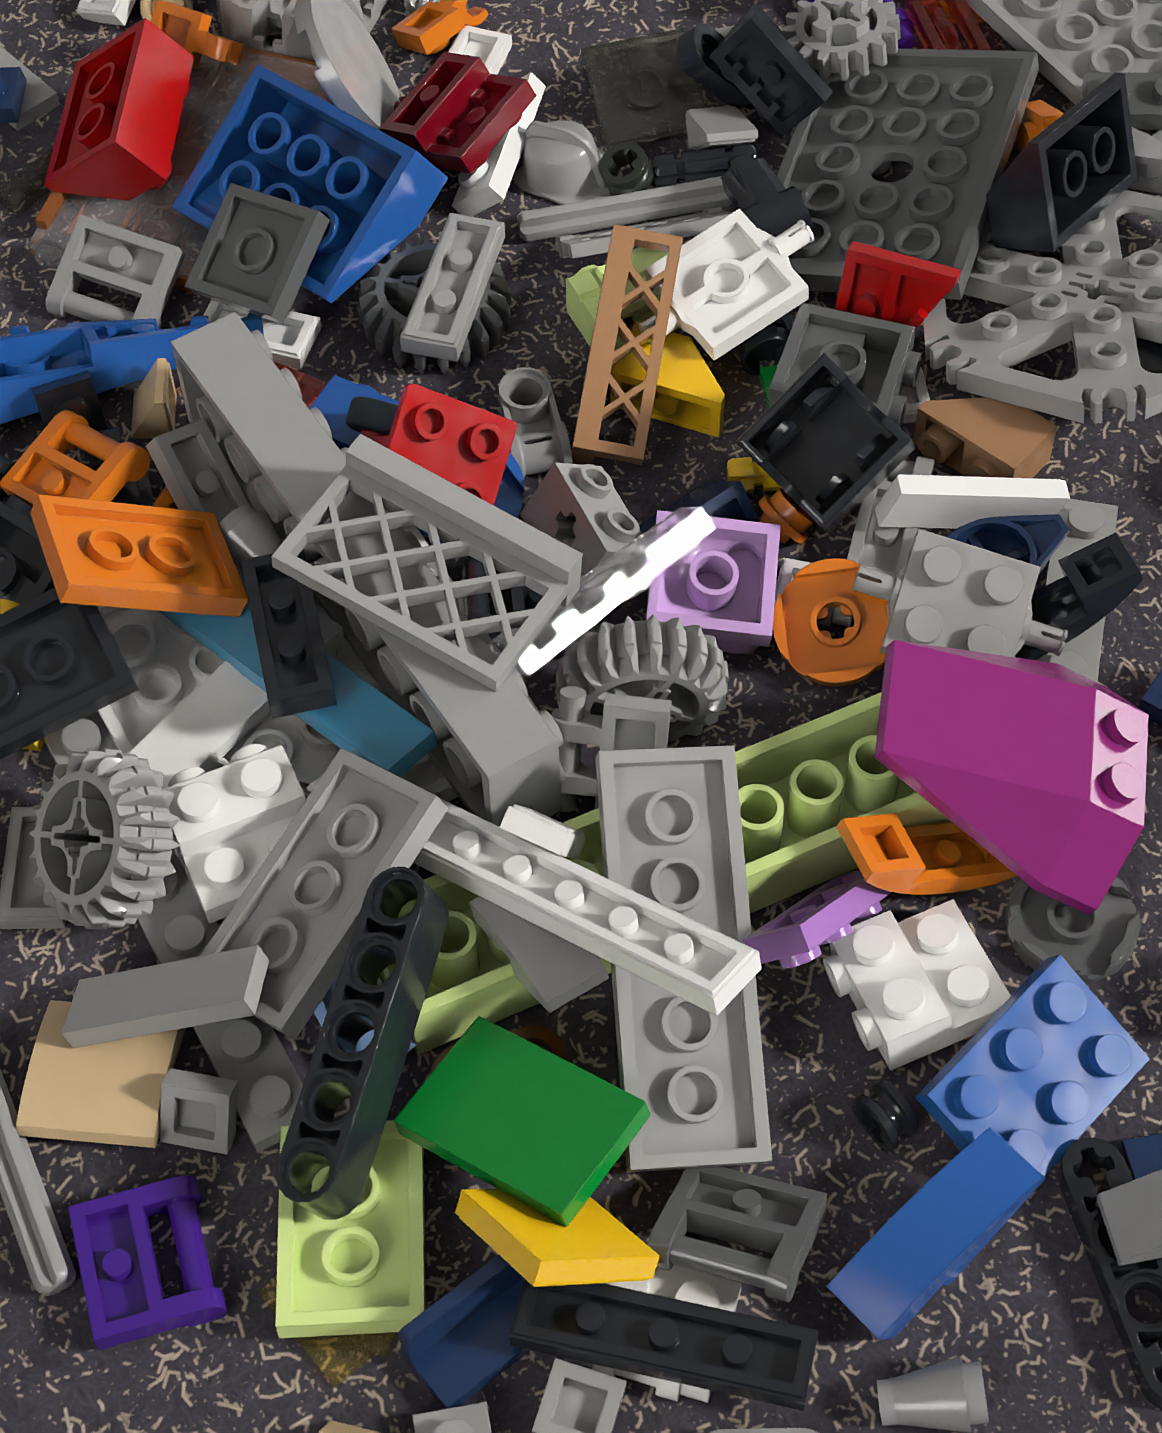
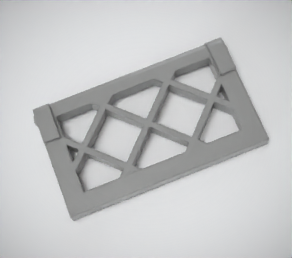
M714 206L704 208L700 213L627 227L684 238L699 235L733 212L723 211L722 207ZM612 229L574 237L571 234L556 236L555 250L559 253L560 258L575 259L608 252Z

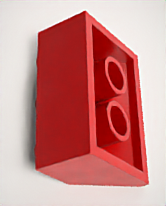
M144 18L78 61L73 71L44 186L53 192L131 201L150 189L156 190L161 187L172 171L170 160L175 140L182 127L180 117L184 100L191 88L189 78L194 56L148 19Z

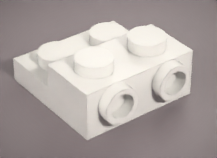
M262 744L247 745L233 754L230 764L207 773L199 767L181 770L169 780L168 788H165V790L174 793L173 801L169 807L170 814L180 818L173 827V838L176 843L181 845L177 848L209 924L227 917L306 800L282 744L268 750Z
M953 899L900 922L896 921L891 910L851 926L853 931L849 935L830 943L831 956L823 959L825 971L836 994L839 997L849 994L857 1008L856 1011L852 1012V1018L861 1041L868 1051L878 1047L890 1071L973 1036L1011 997Z

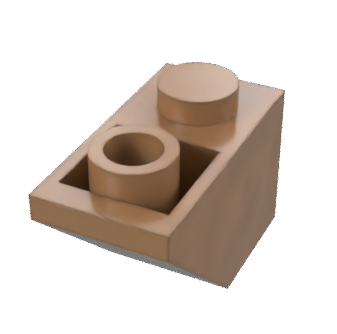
M988 397L924 401L917 408L913 442L926 458L934 459L935 463L938 464L944 462L965 476L1033 478L1050 461L1057 425L1031 409Z

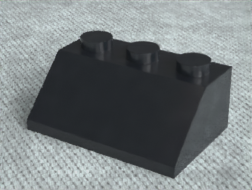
M1114 73L1027 143L986 194L988 204L987 218L991 224L994 247L1055 252L1138 179L1125 73Z

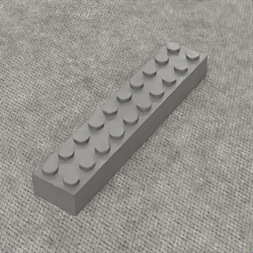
M233 312L171 341V347L190 424L205 419L249 504L256 511H265L268 514L282 541H284L346 466L345 451L348 448L345 447L339 450L332 440L330 427L322 412L317 407L309 410L302 401L301 390L290 370L287 368L279 370L274 364L270 347L262 333L257 329L250 332L237 313ZM352 491L347 494L336 508L339 521L376 515L374 504ZM328 518L324 524L331 523L330 518ZM399 528L389 530L394 552L422 547L411 531L402 533ZM380 532L343 538L348 560L385 553ZM335 539L307 544L303 548L306 562L313 566L339 562ZM426 563L399 568L404 590L441 584L439 575L435 576ZM390 570L352 576L355 589L368 597L395 592ZM339 578V579H338V580H340L341 582L344 583V579H343V578ZM312 589L313 595L330 619L343 627L345 640L384 694L434 730L437 746L428 755L470 813L500 827L508 807H513L514 804L530 808L548 817L562 810L560 783L565 780V774L559 762V747L564 743L563 737L551 714L546 710L537 712L528 700L527 688L515 667L498 690L494 691ZM454 598L460 622L467 621L468 619L459 608L458 598ZM445 600L408 607L411 620L424 628L450 624ZM399 608L393 609L395 612L400 614ZM488 634L464 638L469 653L493 665L497 657L493 653V645ZM449 640V642L456 645L455 640Z

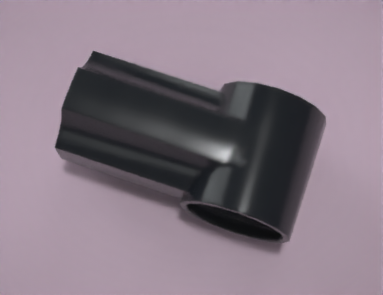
M747 153L731 160L729 169L721 177L724 191L737 210L740 209L756 228L776 237L795 225L799 220H803L805 226L808 225L813 233L812 220L801 194L795 186L785 188L764 158L757 159Z

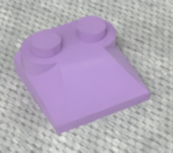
M657 510L646 620L654 614L657 621L667 622L672 618L679 617L683 627L692 624L700 625L703 635L715 636L717 646L733 654L748 653L759 646L769 647L773 630L781 525Z

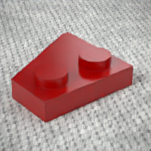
M853 241L847 249L835 310L915 327L916 330L933 308L956 285L962 270Z

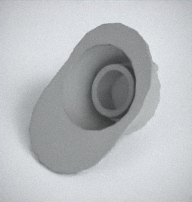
M561 119L546 123L539 121L530 122L526 129L522 166L514 172L512 180L520 190L534 196L543 197L560 205L610 196V191L599 171L600 160L605 152L597 148L592 134L583 124L573 120Z

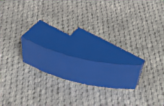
M989 1127L905 1203L826 1287L879 1340L893 1339L906 1327L942 1285H950L1046 1177L998 1132Z

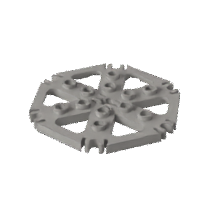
M1125 190L1060 246L1061 262L1054 258H1040L990 245L988 241L993 239L991 224L987 222L963 294L1008 305L1009 307L989 313L976 321L961 324L952 322L947 318L945 299H941L923 321L925 360L930 359V367L933 370L946 365V381L950 385L957 384V390L1084 423V407L1090 408V417L1095 424L1102 423V412L1112 407L1122 409L1125 412L1127 421L1135 420L1137 404L1139 403L1145 410V419L1161 413L1162 373H1151L1141 367L1136 337L1162 344V242L1147 249L1136 251L1122 259L1117 222L1121 215H1141L1147 217L1150 221L1162 223V197ZM1072 341L1077 374L1070 379L1053 380L1009 368Z

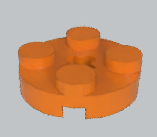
M838 558L811 563L793 576L794 579L785 586L782 594L780 593L776 600L773 617L774 638L782 657L799 676L820 685L847 686L867 679L875 671L885 666L886 654L879 651L888 625V601L858 591H852L855 576L861 564L852 560ZM840 607L843 616H853L854 626L844 630L843 638L832 639L829 631H819L818 621L827 619L828 608Z

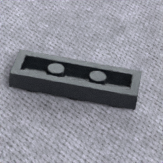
M303 549L297 557L306 561ZM273 554L241 560L272 719L335 706L337 702L313 591L308 586L275 569L272 566L271 556Z

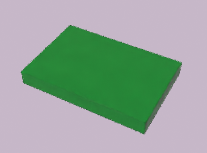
M478 1015L393 1122L400 1135L561 1225L568 1227L651 1114L646 1101Z

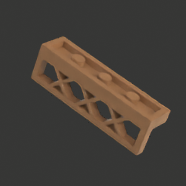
M613 224L572 443L573 464L593 465L595 456L639 465L643 463L683 237ZM633 246L667 252L665 270L644 282L631 264ZM627 279H629L636 289L625 295ZM662 284L660 299L658 301L655 295L652 293V290H654ZM642 297L656 316L654 326L634 337L621 319V312L624 308ZM617 334H619L626 344L615 350ZM652 339L648 356L641 346ZM632 352L646 371L645 381L624 393L610 374L611 367L614 363ZM607 389H609L616 400L605 406ZM642 395L638 412L631 401ZM622 408L636 427L633 446L598 440L602 420Z

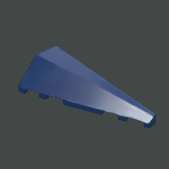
M248 313L247 317L240 318L250 332L257 329L264 336L263 323L260 316ZM192 316L190 326L171 329H159L156 318L68 323L66 327L30 332L28 325L12 326L10 328V335L0 337V424L39 412L31 390L32 387L88 370L96 394L144 379L157 358H166L167 362L170 363L171 370L177 369L171 341L212 322H210L208 316Z

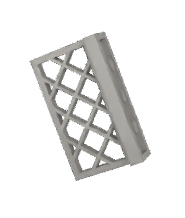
M359 434L345 451L346 466L271 556L272 566L470 678L497 691L559 605L566 608L579 591L583 553ZM352 491L372 502L376 515L339 521L336 508L347 494ZM328 518H330V522H331V523L324 524L325 521H326ZM416 526L428 533L430 546L394 552L389 530ZM374 532L381 533L385 550L384 554L348 560L343 538ZM335 539L339 562L313 566L297 556L307 544ZM471 556L483 563L486 576L450 582L445 560ZM435 562L441 584L410 590L403 589L399 568ZM390 570L395 592L368 597L355 589L352 576ZM339 578H343V579H344V583L341 582V581L338 580V579H339ZM526 586L543 596L534 609L506 613L501 590ZM491 592L496 611L495 616L460 622L454 598ZM445 600L450 624L424 628L411 620L409 606ZM399 608L400 614L395 612L393 609ZM519 628L516 634L512 636L511 629ZM501 631L505 649L493 665L468 652L464 638ZM449 640H455L456 645L449 642Z

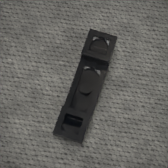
M1116 533L1058 560L1064 577L1033 592L1031 599L1032 620L1062 630H1068L1067 638L1063 641L1066 644L1099 622L1131 594L1143 578L1140 570ZM1024 644L1015 657L1036 660L1050 652Z

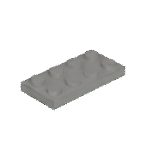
M341 748L200 956L259 945L269 959V964L256 1013L253 1016L295 1041L341 971L366 891L372 880L382 871L391 867L410 868L449 807L438 796Z

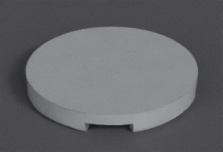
M297 0L294 10L297 33L301 39L309 37L311 53L319 68L314 74L334 106L380 130L379 128L394 112L395 102H400L398 99L400 94L393 75L374 39L361 20L343 0Z

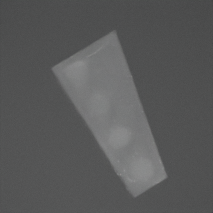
M680 507L580 577V589L568 606L565 608L559 605L515 665L519 674L529 677L581 634L595 626L620 603L630 600L646 590L652 584L651 579L668 565L671 567L679 565L702 549L700 540L715 529L703 507ZM519 628L511 629L512 636L516 634ZM502 634L491 640L493 653L497 658L505 649Z

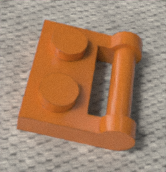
M65 410L59 412L17 460L1 479L0 487L8 495H14L32 508L38 494L111 502L128 481L135 482L145 476L150 466V455L147 450L133 442L120 443L89 427L84 417L73 411ZM80 448L104 462L95 471L63 453L67 449Z

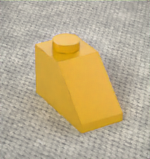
M636 321L630 331L634 337L641 334L638 327L639 322ZM672 331L665 336L651 418L720 438L724 427L725 394L691 338ZM647 342L641 347L649 356L651 345ZM632 352L614 363L610 373L624 393L645 381L646 371ZM610 392V403H611V402H613V401L616 400V399L614 398V396H613L612 393ZM642 395L631 401L638 412Z

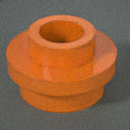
M782 488L772 497L766 494L760 499L759 505L765 512L759 518L760 522L781 525L780 542L785 544L791 538L802 544L809 537L806 530L815 521Z

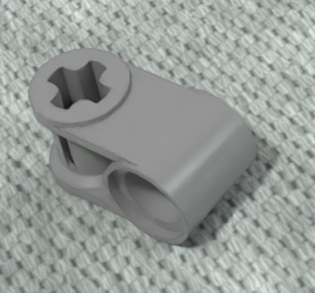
M521 367L509 371L502 377L499 383L500 416L513 420L517 424L510 453L519 464L524 478L526 475L549 471L554 462L573 464L565 423L560 419L551 382L548 377L540 370L530 367Z

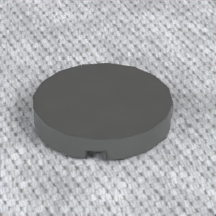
M1117 876L1099 908L1090 914L1067 904L1064 905V903L1034 890L1020 878L1012 888L1004 915L1008 940L1024 963L1036 970L1047 958L1061 955L1084 983L1097 982L1120 970L1133 955L1141 928L1139 909L1136 912V907L1131 901L1132 893Z

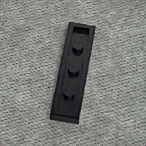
M524 1278L509 1340L510 1346L804 1411L819 1330L605 1283L533 1287Z

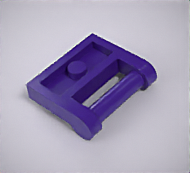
M173 1177L68 1206L93 1340L98 1350L183 1326H197L222 1319L227 1315L223 1291L220 1288L214 1287L197 1211V1207L202 1203V1195L196 1177ZM161 1213L169 1215L185 1293L165 1299L148 1217Z

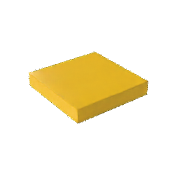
M462 1189L455 1211L467 1226L533 1287L647 1281V1279H653L660 1256L591 1197H589L568 1227L561 1225L499 1189Z

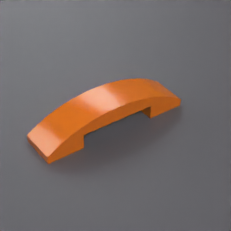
M896 813L842 818L836 826L865 881L885 891L913 895L954 893L991 886L1017 876L953 822L903 827Z

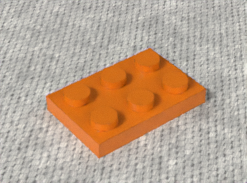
M38 494L30 514L60 603L240 617L248 601V596L214 513Z

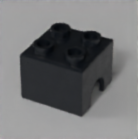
M824 352L735 441L828 534L915 449L913 440L889 416H886Z

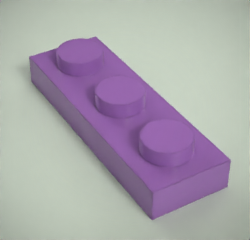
M860 870L838 875L744 938L742 942L759 951L761 964L779 960L783 969L796 967L819 957L822 954L819 945L831 943L849 935L853 931L850 923L864 920L882 911L880 901L892 892L867 883Z

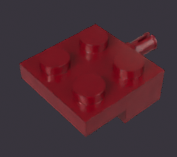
M444 52L407 96L398 98L400 102H395L394 112L379 129L381 132L419 152L437 168L472 174L487 161L491 150L505 133L520 121L522 113L537 95L527 79L490 74L480 57Z

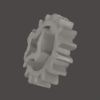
M800 0L797 2L798 13L791 12L786 15L787 26L783 27V36L813 70H819V77L822 80H826L831 73H839L840 79L846 81L849 78L850 72L855 70L863 76L869 75L870 64L873 63L884 67L887 64V54H894L898 51V39H901L899 14H896L893 1L883 3V0H815L813 3Z

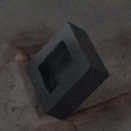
M88 370L31 388L44 428L59 412L69 410L84 417L89 427L96 431L108 429Z

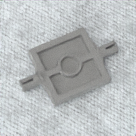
M918 529L914 535L907 562L897 573L896 577L860 565L852 586V591L854 592L858 591L888 601V625L879 651L883 654H886L888 644L894 640L1009 657H1015L1025 644L1060 656L1065 645L1063 641L1067 638L1068 630H1062L1032 620L1031 599L1041 567L922 529Z

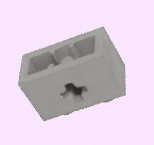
M554 462L520 513L525 523L583 553L580 589L570 603L611 604L621 600L653 554L652 549L640 531L638 522L629 513L614 488L611 477L603 470L602 466Z

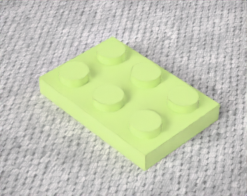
M394 1120L386 1121L363 1196L357 1207L347 1216L337 1220H324L285 1197L279 1189L276 1330L279 1338L399 1332L405 1325L426 1310L424 1147L400 1135L393 1122ZM281 1126V1129H280V1153H281V1150H282V1147H283V1144H284V1141H285V1138H286V1135H287L289 1126ZM329 1166L321 1169L312 1181V1192L319 1190L325 1184L329 1176Z

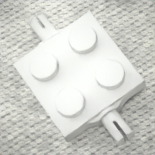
M738 209L681 246L666 335L679 327L691 334L710 357L716 360L808 300L809 286L791 267L788 256L814 241V235L808 225L805 226L803 220H799L789 229L773 237L756 228L747 216ZM667 255L645 269L646 281L665 270ZM662 284L654 289L659 297ZM655 315L639 323L638 327L641 334L655 325Z

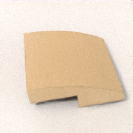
M50 1000L36 1038L24 1082L16 1122L18 1135L155 1148L160 1135L161 1083L170 1068H174L185 1028L73 1048L61 1034L72 1002Z

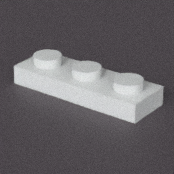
M532 72L522 78L527 79L537 96L522 113L520 121L505 133L491 150L489 158L482 166L477 168L472 174L460 172L458 176L460 186L452 206L461 215L473 217L501 202L506 196L526 141V129L530 122L534 120L546 87Z

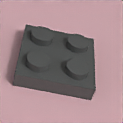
M230 183L185 287L199 296L284 325L330 219L318 210Z

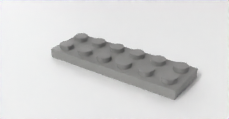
M709 746L598 751L595 763L604 877L743 943L742 940L752 933L735 747ZM611 963L620 1089L646 1101L651 1114L625 1149L627 1173L756 1165L771 1162L772 1151L756 976L716 1016Z

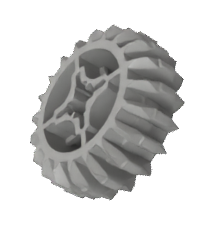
M654 614L644 621H633L627 616L625 623L613 625L608 622H602L599 632H581L579 642L565 646V657L558 660V671L556 672L557 704L559 706L560 690L567 686L580 687L586 691L585 710L590 715L603 716L606 693L672 700L668 741H677L679 737L686 734L700 735L703 731V725H711L718 722V712L726 708V697L729 693L727 683L729 682L727 661H724L723 650H720L717 646L715 636L703 635L700 625L692 624L683 627L679 617L672 618L667 622L657 621Z
M100 748L99 751L71 754L67 764L55 765L53 772L54 781L42 783L41 790L44 797L42 804L32 806L37 816L35 830L28 833L34 837L35 850L28 860L37 863L38 871L34 877V884L45 888L43 895L44 905L55 907L58 919L68 920L75 926H85L86 929L95 930L122 928L125 925H133L140 916L152 914L153 899L166 896L164 876L176 873L174 866L170 862L172 850L181 846L173 841V827L180 818L170 814L169 811L174 793L162 789L163 773L152 770L148 759L138 758L135 754L122 753L121 750Z

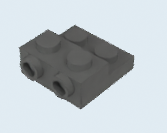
M802 303L769 387V404L772 405L824 352L886 416H889L901 428L907 406V397L900 395L903 386L915 387L922 361V353L913 351L915 327Z

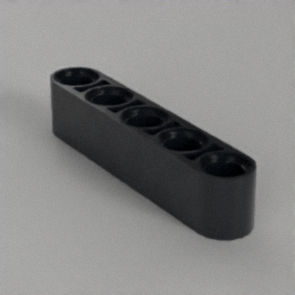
M391 867L382 871L372 880L366 891L277 1162L275 1176L278 1188L285 1197L324 1220H337L347 1216L357 1207L363 1196L448 926L449 912L446 903L416 871L407 867ZM417 899L413 910L407 915L398 918L402 907L409 901ZM396 964L392 976L385 982L377 985L381 972L388 966ZM374 1030V1036L370 1044L364 1050L355 1053L356 1045L365 1033ZM352 1097V1104L348 1113L342 1119L334 1122V1113L337 1107L344 1100ZM329 1166V1176L325 1184L319 1190L312 1192V1181L321 1169Z

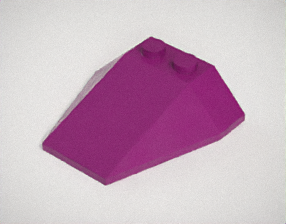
M894 640L887 645L874 757L1034 890L1084 913L1090 914L1096 911L1144 828L1149 718L1147 713L1109 688L1057 663Z

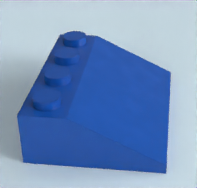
M258 64L172 208L210 230L229 185L233 183L318 210L330 221L301 286L326 301L333 303L419 227L448 177L411 147Z

